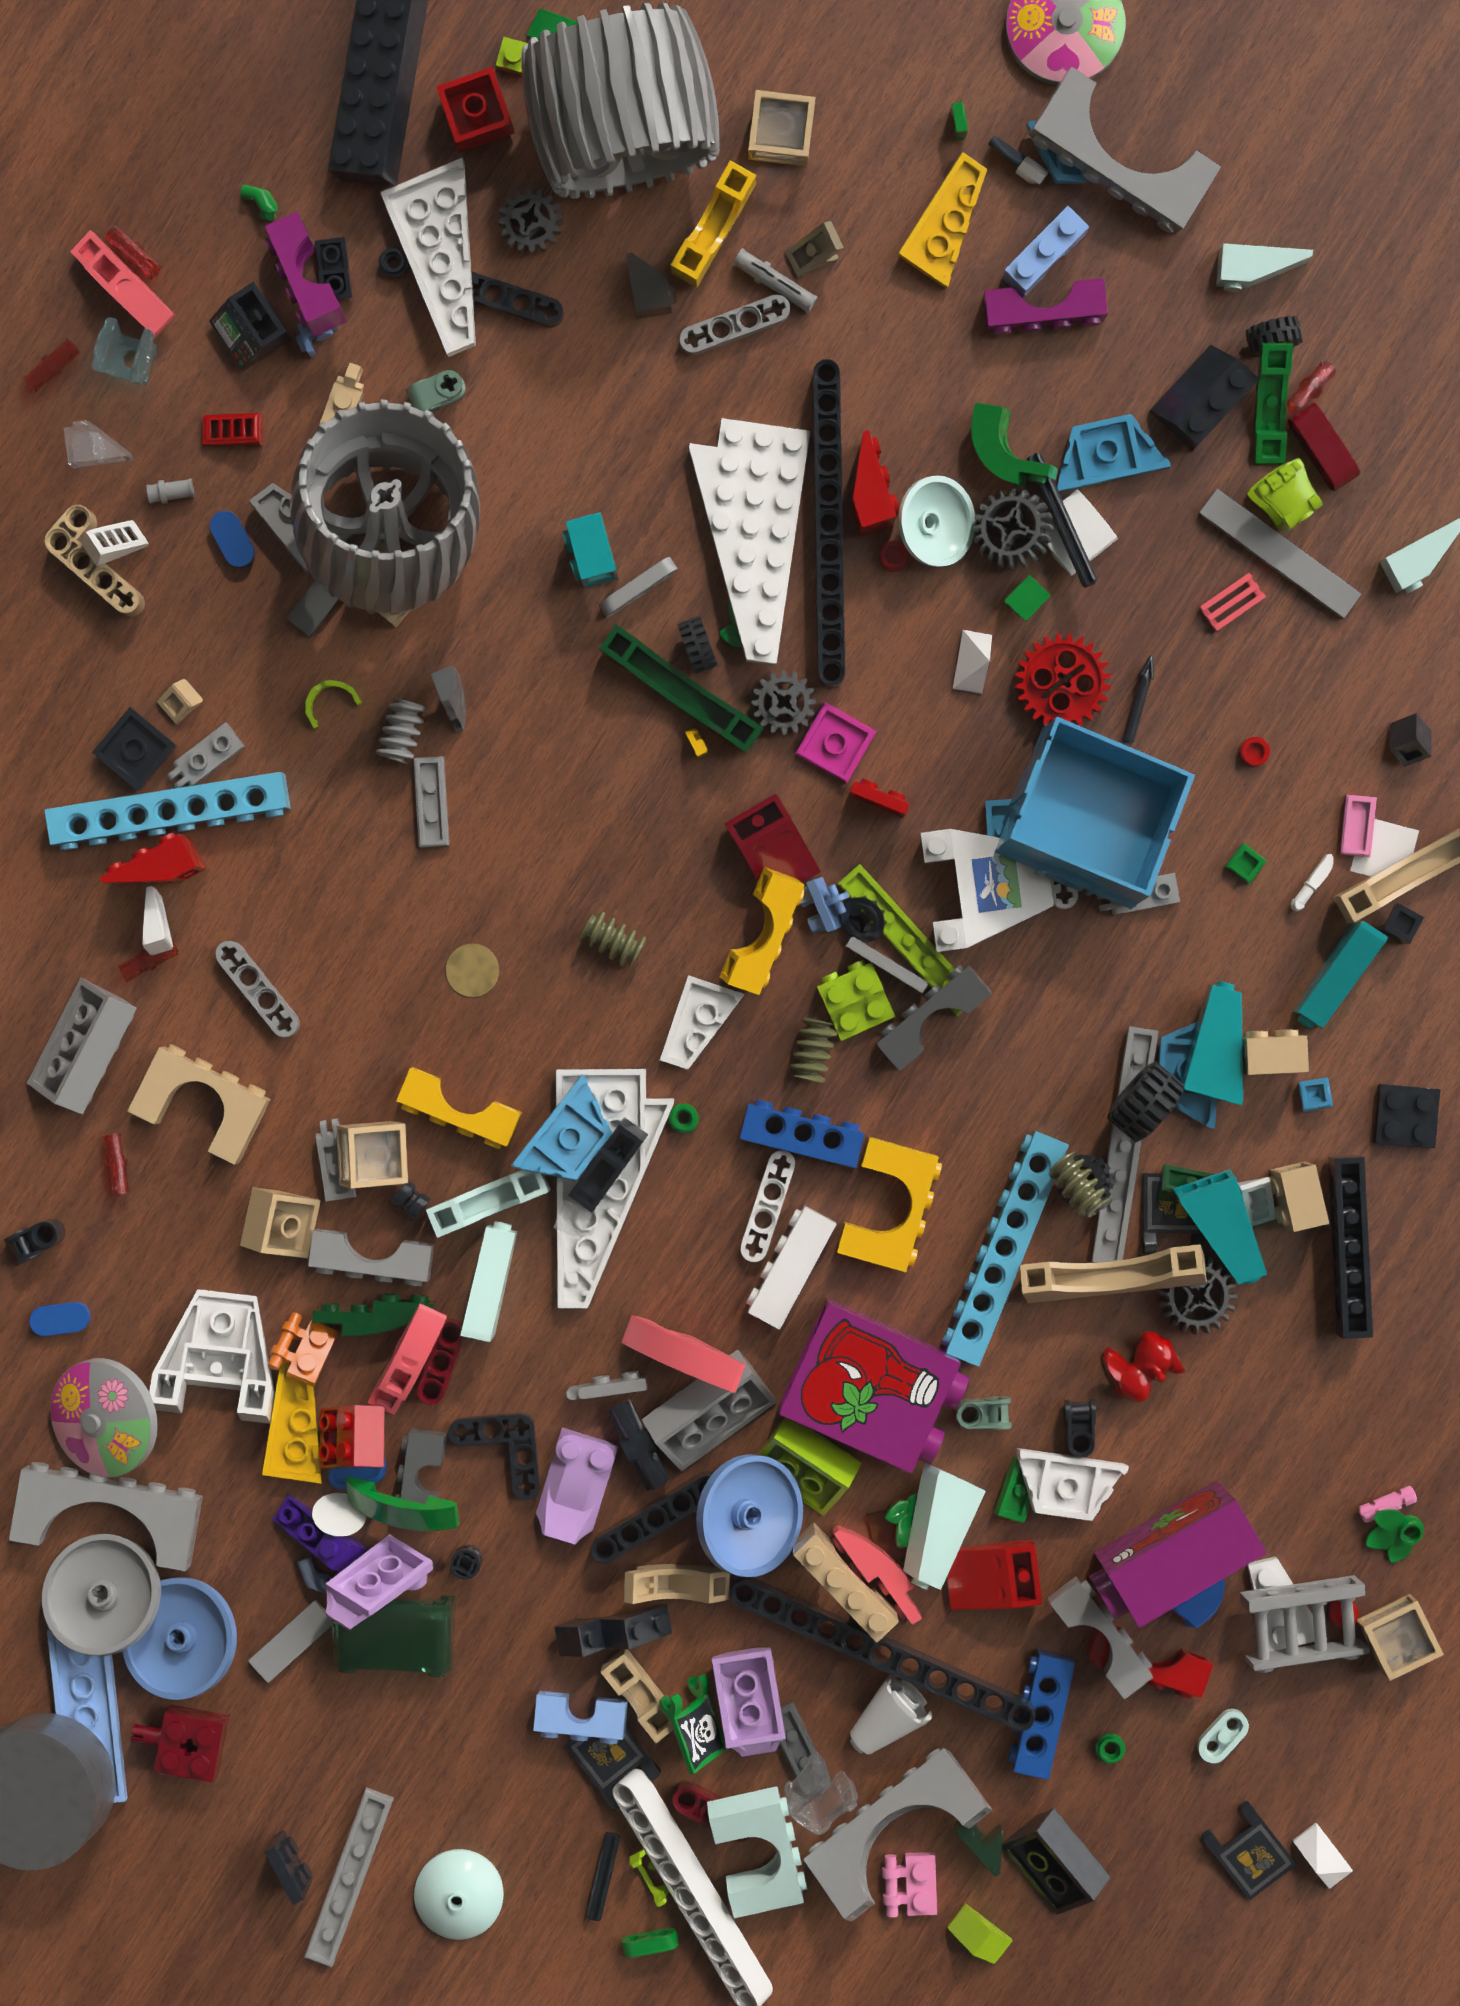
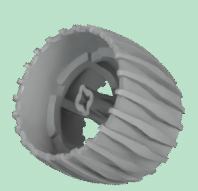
M643 3L641 10L631 11L630 6L625 5L621 7L622 13L608 15L607 9L600 10L601 17L586 21L585 16L581 15L577 17L578 24L567 27L565 22L557 24L556 32L550 34L549 30H544L540 32L539 41L536 37H532L528 44L523 46L521 54L522 87L528 125L538 158L555 194L564 198L569 195L572 199H577L580 197V193L584 192L586 198H594L596 191H604L605 196H612L613 189L625 187L626 192L629 193L633 192L632 185L646 182L647 187L650 188L654 187L655 179L666 177L667 182L675 180L674 173L683 171L684 175H689L693 173L694 165L702 169L707 166V162H713L716 156L719 155V121L713 81L702 44L685 9L678 5H672L669 8L667 3L658 4V9H653L650 3Z
M381 399L380 403L365 404V402H359L354 408L346 411L343 409L337 411L335 416L327 423L322 422L318 426L312 439H308L293 474L290 518L298 551L315 581H319L328 595L337 597L349 608L354 606L367 610L368 614L390 612L391 615H397L400 611L419 610L423 604L439 599L447 587H452L466 566L475 545L480 522L478 481L462 441L457 440L451 427L447 423L442 424L434 417L432 412L428 410L423 412L413 408L411 403L404 402V405L388 403V400ZM384 467V469H390L394 467L404 469L405 472L410 474L414 472L420 475V478L412 492L402 502L401 481L395 479L391 483L383 482L374 487L370 468ZM356 472L367 505L364 515L356 518H346L331 513L324 506L323 494L330 490L338 480L343 477L347 478L351 473ZM433 485L438 487L440 492L449 500L448 523L445 530L441 532H428L417 529L407 519L421 505ZM328 529L346 534L366 533V537L358 549V546L343 542L339 539V536L331 533ZM399 537L417 546L413 550L401 552ZM382 539L387 553H379L377 551Z

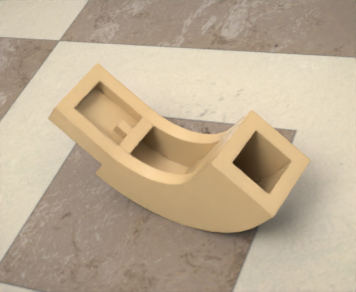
M658 1564L638 1566L637 1570L625 1572L624 1602L636 1604L658 1599H686L710 1604L729 1600L730 1573L717 1567L701 1565Z

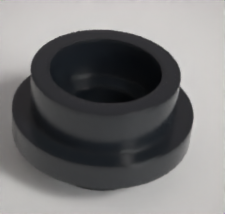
M396 247L384 250L378 261L381 272L390 278H398L404 275L409 265L405 252ZM390 260H399V265L396 268L389 267Z

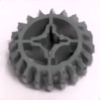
M1011 488L1010 495L1007 497L1005 491L1000 490V499L996 500L992 495L988 497L992 503L989 507L985 504H980L984 515L976 514L974 517L977 522L981 523V525H975L972 528L974 533L980 534L974 538V542L976 545H982L979 552L981 555L988 554L987 561L989 563L997 560V566L1003 568L1008 561L1009 568L1015 570L1017 561H1019L1020 565L1025 568L1027 567V558L1030 557L1034 563L1038 561L1037 556L1034 554L1037 550L1042 554L1046 553L1047 550L1041 544L1043 542H1052L1051 537L1045 533L1054 531L1053 525L1047 523L1053 517L1051 513H1044L1048 506L1045 502L1038 504L1040 499L1038 495L1034 494L1029 498L1028 490L1023 489L1018 497L1016 488ZM1015 507L1012 508L1008 516L1003 518L997 517L1002 511ZM1025 508L1030 510L1035 516V530L1024 525ZM1016 524L1021 529L1018 531L1013 530L1010 534L1006 528L1014 527ZM991 527L1002 532L1001 542L1003 544L1001 549H998L992 543ZM1019 541H1030L1024 547L1015 551H1011V549L1014 550L1016 544Z
M1208 1256L1205 1260V1270L1208 1272L1206 1275L1207 1284L1189 1285L1190 1288H1195L1196 1290H1199V1287L1202 1288L1200 1294L1207 1301V1304L1196 1298L1192 1302L1191 1300L1194 1296L1191 1294V1291L1186 1286H1180L1184 1292V1299L1180 1303L1182 1306L1177 1310L1173 1297L1175 1287L1156 1290L1158 1296H1165V1299L1157 1302V1306L1161 1308L1168 1306L1163 1311L1162 1316L1169 1318L1174 1315L1169 1324L1175 1327L1181 1322L1180 1331L1186 1333L1191 1325L1193 1335H1198L1199 1326L1202 1327L1205 1334H1209L1210 1323L1216 1329H1220L1221 1325L1217 1319L1221 1317L1227 1322L1230 1318L1224 1311L1226 1309L1235 1311V1306L1229 1304L1228 1300H1236L1238 1295L1229 1293L1228 1290L1234 1289L1237 1285L1232 1281L1226 1282L1232 1276L1229 1271H1224L1220 1274L1224 1267L1223 1263L1218 1262L1212 1268L1213 1257ZM1215 1279L1220 1290L1217 1305L1209 1296L1210 1289L1213 1286L1212 1282ZM1199 1306L1211 1311L1208 1315L1201 1318L1185 1317L1189 1311L1192 1312Z

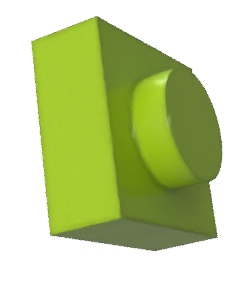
M503 36L496 69L522 76V48L528 43Z

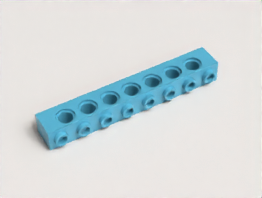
M282 772L44 810L50 845L59 846L60 851L77 849V843L89 841V846L107 844V838L118 837L119 841L137 839L136 834L148 832V837L165 835L166 829L177 827L178 832L195 830V824L207 823V827L225 825L224 820L236 818L237 823L254 820V815L265 813L266 818L279 817L284 815L283 810L291 809L286 775ZM256 790H261L264 795V800L259 806H253L250 802V796ZM226 795H232L234 798V806L229 811H224L221 807V800ZM201 799L205 804L204 812L195 816L192 813L191 806L194 801ZM172 804L175 808V815L172 819L165 820L162 816V810L166 805ZM143 809L146 819L142 824L136 825L133 821V814L136 810ZM112 813L116 817V825L112 829L107 830L103 821L108 814ZM83 818L87 823V828L84 833L77 834L74 824L78 819Z
M1034 1130L1031 1135H1025L1020 1147V1151L1024 1152L1020 1163L1014 1162L1009 1174V1178L1012 1179L1009 1190L1004 1189L998 1201L997 1206L1002 1208L997 1218L992 1217L986 1233L990 1235L987 1245L980 1246L975 1259L976 1262H979L975 1274L970 1272L964 1286V1289L968 1290L964 1301L959 1300L955 1307L953 1317L957 1319L953 1329L948 1327L944 1334L942 1344L946 1345L944 1349L946 1354L978 1367L980 1366L1055 1179L1049 1177L1048 1173L1053 1165L1065 1156L1069 1144ZM1037 1155L1042 1156L1045 1161L1044 1168L1039 1172H1033L1029 1167L1031 1158ZM1029 1183L1033 1186V1195L1029 1199H1021L1018 1195V1189L1022 1184ZM1013 1211H1019L1022 1214V1222L1017 1227H1010L1007 1224V1216ZM1001 1239H1008L1011 1242L1010 1251L1004 1255L998 1254L995 1248L997 1242ZM989 1267L999 1268L1000 1277L995 1282L985 1280L984 1273ZM980 1294L987 1295L989 1298L988 1306L982 1310H978L973 1306L974 1298ZM968 1322H974L978 1326V1331L973 1337H966L962 1334V1328Z

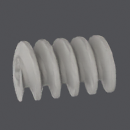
M395 698L399 703H391L389 708L396 714L386 715L385 717L392 726H384L382 728V731L389 735V737L379 739V743L385 746L386 749H378L376 754L407 764L404 761L405 758H414V754L407 750V748L415 747L418 744L411 739V736L421 734L414 727V724L424 723V720L417 713L427 712V708L410 701Z

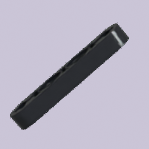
M471 271L472 286L479 288V282H484L480 288L479 298L475 297L477 291L472 289L473 303L545 327H556L562 322L564 312L558 300ZM493 286L500 288L502 291V297L496 302H490L485 297L487 289ZM518 296L529 298L530 306L526 311H518L514 308V300ZM536 300L540 301L539 308L548 310L550 306H554L555 312L558 315L552 316L550 320H547L545 313L537 310V315L533 316Z

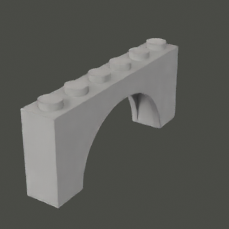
M1071 67L1063 76L1028 133L1033 138V143L1043 150L1050 149L1058 154L1057 158L1063 164L1069 167L1074 165L1078 169L1083 170L1082 175L1087 180L1096 184L1098 182L1108 188L1107 192L1118 200L1125 199L1133 205L1132 209L1145 217L1149 215L1158 221L1157 225L1162 230L1168 233H1178L1185 227L1221 166L1197 150L1187 158L1182 166L1164 173H1141L1119 164L1101 147L1091 126L1089 107L1091 95L1097 83Z
M32 1462L31 1466L27 1465L21 1469L9 1541L40 1545L45 1541L51 1523L61 1511L81 1503L104 1502L128 1510L143 1522L155 1543L157 1554L156 1566L186 1571L192 1562L203 1496L195 1494L196 1490L190 1488H178L177 1491L166 1489V1485L151 1482L148 1483V1486L137 1484V1480L121 1477L119 1481L91 1473L89 1476L78 1474V1470L75 1468L61 1467L59 1471L49 1469V1465L46 1463Z
M936 1749L925 1758L926 1763L918 1769L914 1767L908 1770L902 1776L903 1781L897 1786H889L878 1795L880 1798L871 1806L867 1804L855 1813L856 1818L849 1824L842 1823L832 1831L833 1836L825 1843L820 1841L809 1849V1855L804 1858V1861L845 1920L852 1922L875 1904L867 1885V1860L874 1841L880 1832L894 1819L913 1810L932 1808L949 1812L963 1826L970 1829L993 1811L953 1754L947 1749Z

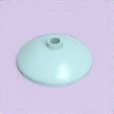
M930 476L915 482L902 499L898 517L900 535L909 553L919 562L933 567L948 566L960 560L970 548L975 535L972 530L973 526L976 525L972 501L964 488L948 477Z
M465 1849L448 1850L429 1860L421 1870L414 1889L415 1906L424 1924L436 1934L455 1940L469 1939L486 1931L497 1919L504 1896L502 1880L494 1865L484 1856ZM458 1896L462 1899V1903L456 1905L452 1902V1898Z

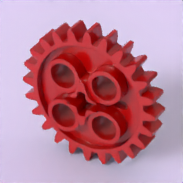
M1056 633L1054 642H1051L1048 636H1044V646L1035 641L1032 644L1035 653L1028 650L1023 653L1028 662H1018L1017 665L1024 669V671L1014 674V677L1022 680V683L1015 685L1014 689L1023 690V694L1017 698V701H1027L1028 704L1024 707L1023 711L1026 712L1031 709L1034 711L1032 721L1041 716L1043 718L1042 726L1045 727L1049 721H1052L1055 717H1060L1069 722L1074 721L1076 725L1082 726V717L1088 721L1093 720L1091 710L1097 713L1102 711L1098 702L1108 701V698L1102 692L1111 690V686L1104 684V680L1112 677V674L1103 673L1102 669L1109 663H1099L1098 659L1103 652L1100 651L1093 654L1091 652L1094 647L1093 642L1085 647L1083 646V636L1076 642H1073L1072 633H1069L1066 639L1062 641L1060 634ZM1066 653L1072 657L1073 666L1071 668H1063L1059 664L1058 657L1060 654ZM1079 665H1084V670L1067 682L1068 688L1063 685L1045 699L1041 697L1043 692L1058 682L1059 678L1057 675L1063 678ZM1038 671L1046 672L1049 676V684L1046 686L1038 685L1034 680L1035 673ZM1085 677L1090 681L1091 689L1089 692H1081L1077 688L1076 681L1078 678ZM1053 696H1064L1067 700L1066 709H1056L1052 704Z

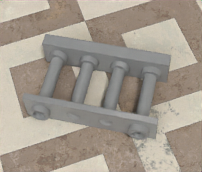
M1353 1575L1240 1592L1241 1605L1249 1613L1254 1614L1257 1654L1245 1655V1661L1254 1671L1267 1673L1277 1667L1336 1658L1353 1660L1359 1658L1360 1655L1369 1654L1370 1648L1360 1638L1355 1637L1353 1611L1355 1597L1366 1596L1365 1584ZM1338 1600L1341 1602L1344 1640L1327 1643L1324 1605L1328 1601ZM1309 1604L1312 1606L1315 1645L1298 1647L1295 1610L1298 1606ZM1281 1609L1284 1616L1286 1649L1269 1652L1266 1614L1269 1613V1610Z

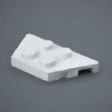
M1017 1448L1016 1452L1032 1510L1039 1514L1092 1521L1099 1512L1101 1504L1114 1491L1112 1489L1114 1484L1122 1474L1125 1475L1129 1468L1124 1463Z

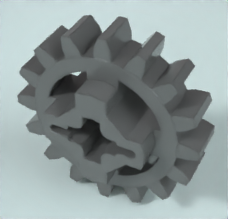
M530 187L526 188L525 195H521L516 190V199L512 200L508 197L505 199L508 208L499 209L500 214L505 217L498 220L499 227L505 228L500 232L503 239L510 237L508 246L512 248L517 244L520 254L525 251V248H529L531 255H535L536 248L538 247L543 252H546L545 244L549 242L555 245L556 241L553 235L562 234L561 228L556 225L563 223V217L555 215L561 211L559 204L551 206L553 196L550 194L544 199L542 189H538L536 195L532 194ZM529 203L527 206L521 209L518 208L523 204ZM542 206L548 211L550 221L541 215ZM534 215L536 223L532 222L527 228L525 220H530L531 216ZM511 222L520 227L519 236L512 230ZM543 234L540 238L532 240L533 237Z
M782 670L781 677L779 678L771 672V681L767 682L761 679L760 684L763 689H754L753 693L759 697V700L752 701V706L759 707V710L754 713V717H763L760 726L771 725L772 734L776 732L777 728L781 729L783 736H786L787 729L789 728L796 734L798 733L797 725L801 724L807 727L808 722L805 717L814 716V712L809 709V706L816 705V700L809 699V696L814 693V689H805L808 680L805 678L800 682L797 681V672H794L791 678L787 677L785 670ZM786 683L793 686L789 690H779L775 685ZM766 694L772 700V707L767 713L764 708ZM800 694H802L804 699L802 712L796 706V699ZM777 696L782 699L788 696L790 698L789 705L791 710L783 707L781 710L777 708L779 704ZM779 716H789L793 721L781 723L775 720Z

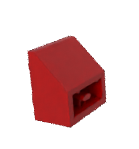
M351 1405L322 1408L319 1419L320 1447L318 1456L320 1459V1469L384 1467L385 1407Z

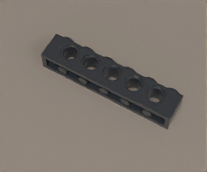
M1359 1155L1328 1157L1336 1335L1343 1339L1372 1338L1373 1318L1365 1157Z

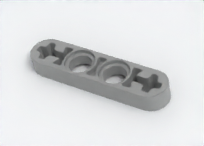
M772 295L688 326L680 334V346L688 355H699L777 326L788 319L790 304L784 296ZM776 302L778 306L785 307L782 309L781 316L777 317L775 313H770L766 315L768 322H762V314L758 308L763 307V312L765 313L770 311L772 304ZM746 312L755 314L758 320L756 325L751 328L744 327L740 322L741 316ZM721 322L727 324L730 331L726 337L717 338L714 336L712 329L715 324ZM708 328V337L712 341L711 343L707 344L706 338L698 341V347L693 348L691 344H685L688 341L689 334L700 337L704 335L702 329Z
M222 942L216 949L218 963L275 1034L281 1037L295 1035L300 1027V1020L296 1013L238 942ZM226 947L229 949L236 948L237 952L234 956L239 962H242L244 958L247 961V964L238 967L235 973L232 971V968L237 965L231 959L224 960L223 958L226 955L224 950ZM246 969H252L257 975L256 982L251 986H246L241 981V973ZM264 992H270L275 997V1004L270 1009H264L259 1004V998ZM281 1005L284 1007V1010L279 1012L285 1019L292 1018L293 1020L290 1023L292 1028L290 1031L279 1029L281 1021L277 1016H274L272 1020L268 1016L276 1012Z

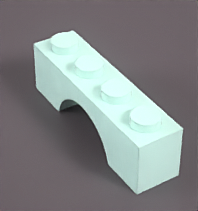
M520 1170L432 1206L426 1212L438 1238L489 1215L543 1195L551 1189L544 1174Z

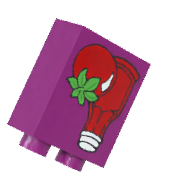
M827 1298L779 1403V1414L912 1474L917 1460L929 1465L934 1461L945 1434L944 1431L933 1427L942 1405L956 1410L967 1388L969 1377L957 1372L961 1365L960 1360L946 1354L944 1350Z
M1216 1480L1095 1551L1094 1553L1103 1568L1089 1577L1114 1619L1116 1620L1130 1612L1140 1628L1260 1558L1267 1552L1236 1499Z

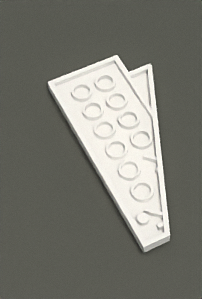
M722 418L718 447L690 443L689 452L746 662L776 666L810 431Z
M646 1069L556 1070V1107L583 1074L588 1080L587 1084L594 1099H597L601 1108V1114L607 1120L612 1133L625 1117L649 1134L592 1213L568 1196L591 1162L575 1181L557 1177L558 1308H588L673 1107L674 1098L646 1099Z

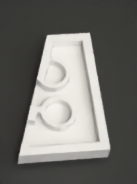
M688 975L660 1060L689 1069L745 994Z
M1276 1557L1254 1561L1247 1565L1253 1590L1293 1584ZM1307 1605L1298 1606L1295 1610L1298 1645L1315 1642L1313 1615ZM1269 1610V1613L1266 1614L1269 1652L1285 1649L1283 1610Z

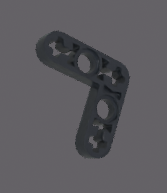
M517 1412L461 1417L452 1422L448 1429V1436L452 1443L457 1446L509 1442L514 1494L521 1500H530L537 1495L540 1489L535 1422L531 1415ZM508 1419V1426L516 1425L518 1419H523L524 1424H529L530 1428L525 1429L524 1434H520L518 1429H510L508 1431L510 1436H504L505 1423L503 1420ZM494 1421L499 1425L500 1433L496 1437H488L484 1433L483 1426L486 1422ZM474 1422H479L478 1434L480 1439H475L476 1433L466 1434L465 1439H460L459 1434H454V1430L459 1428V1424H464L465 1429H474ZM521 1448L530 1450L532 1453L531 1462L528 1464L519 1463L515 1457L517 1450ZM534 1468V1473L528 1472L529 1483H534L535 1487H532L529 1493H525L523 1488L518 1487L523 1482V1472L517 1474L516 1469L525 1471Z

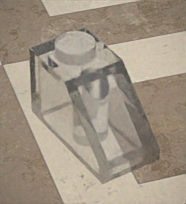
M76 421L72 423V427L64 428L68 464L73 468L133 461V455L97 426L90 424V421Z

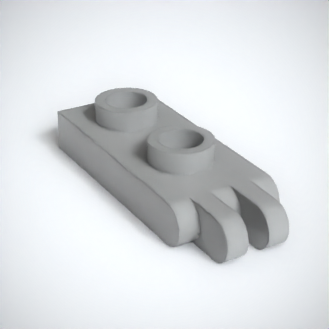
M225 722L173 763L175 769L167 777L170 781L179 775L183 777L174 784L175 788H182L187 784L195 786L246 746L229 724Z
M1175 873L1157 876L1150 897L1138 903L1136 907L1129 909L1110 901V904L1099 905V911L1111 909L1112 915L1178 903L1180 902ZM1096 895V896H1097V900H1099V899H1105V898H1103V897H1100V896Z
M338 1118L332 1119L333 1131L330 1132L328 1131L327 1121H320L321 1133L316 1134L326 1202L357 1196L355 1188L351 1189L339 1185L336 1126L340 1125Z
M639 1371L622 1373V1378L610 1380L609 1375L597 1376L592 1378L591 1383L570 1386L566 1396L570 1400L645 1391L648 1388L646 1375L640 1376Z

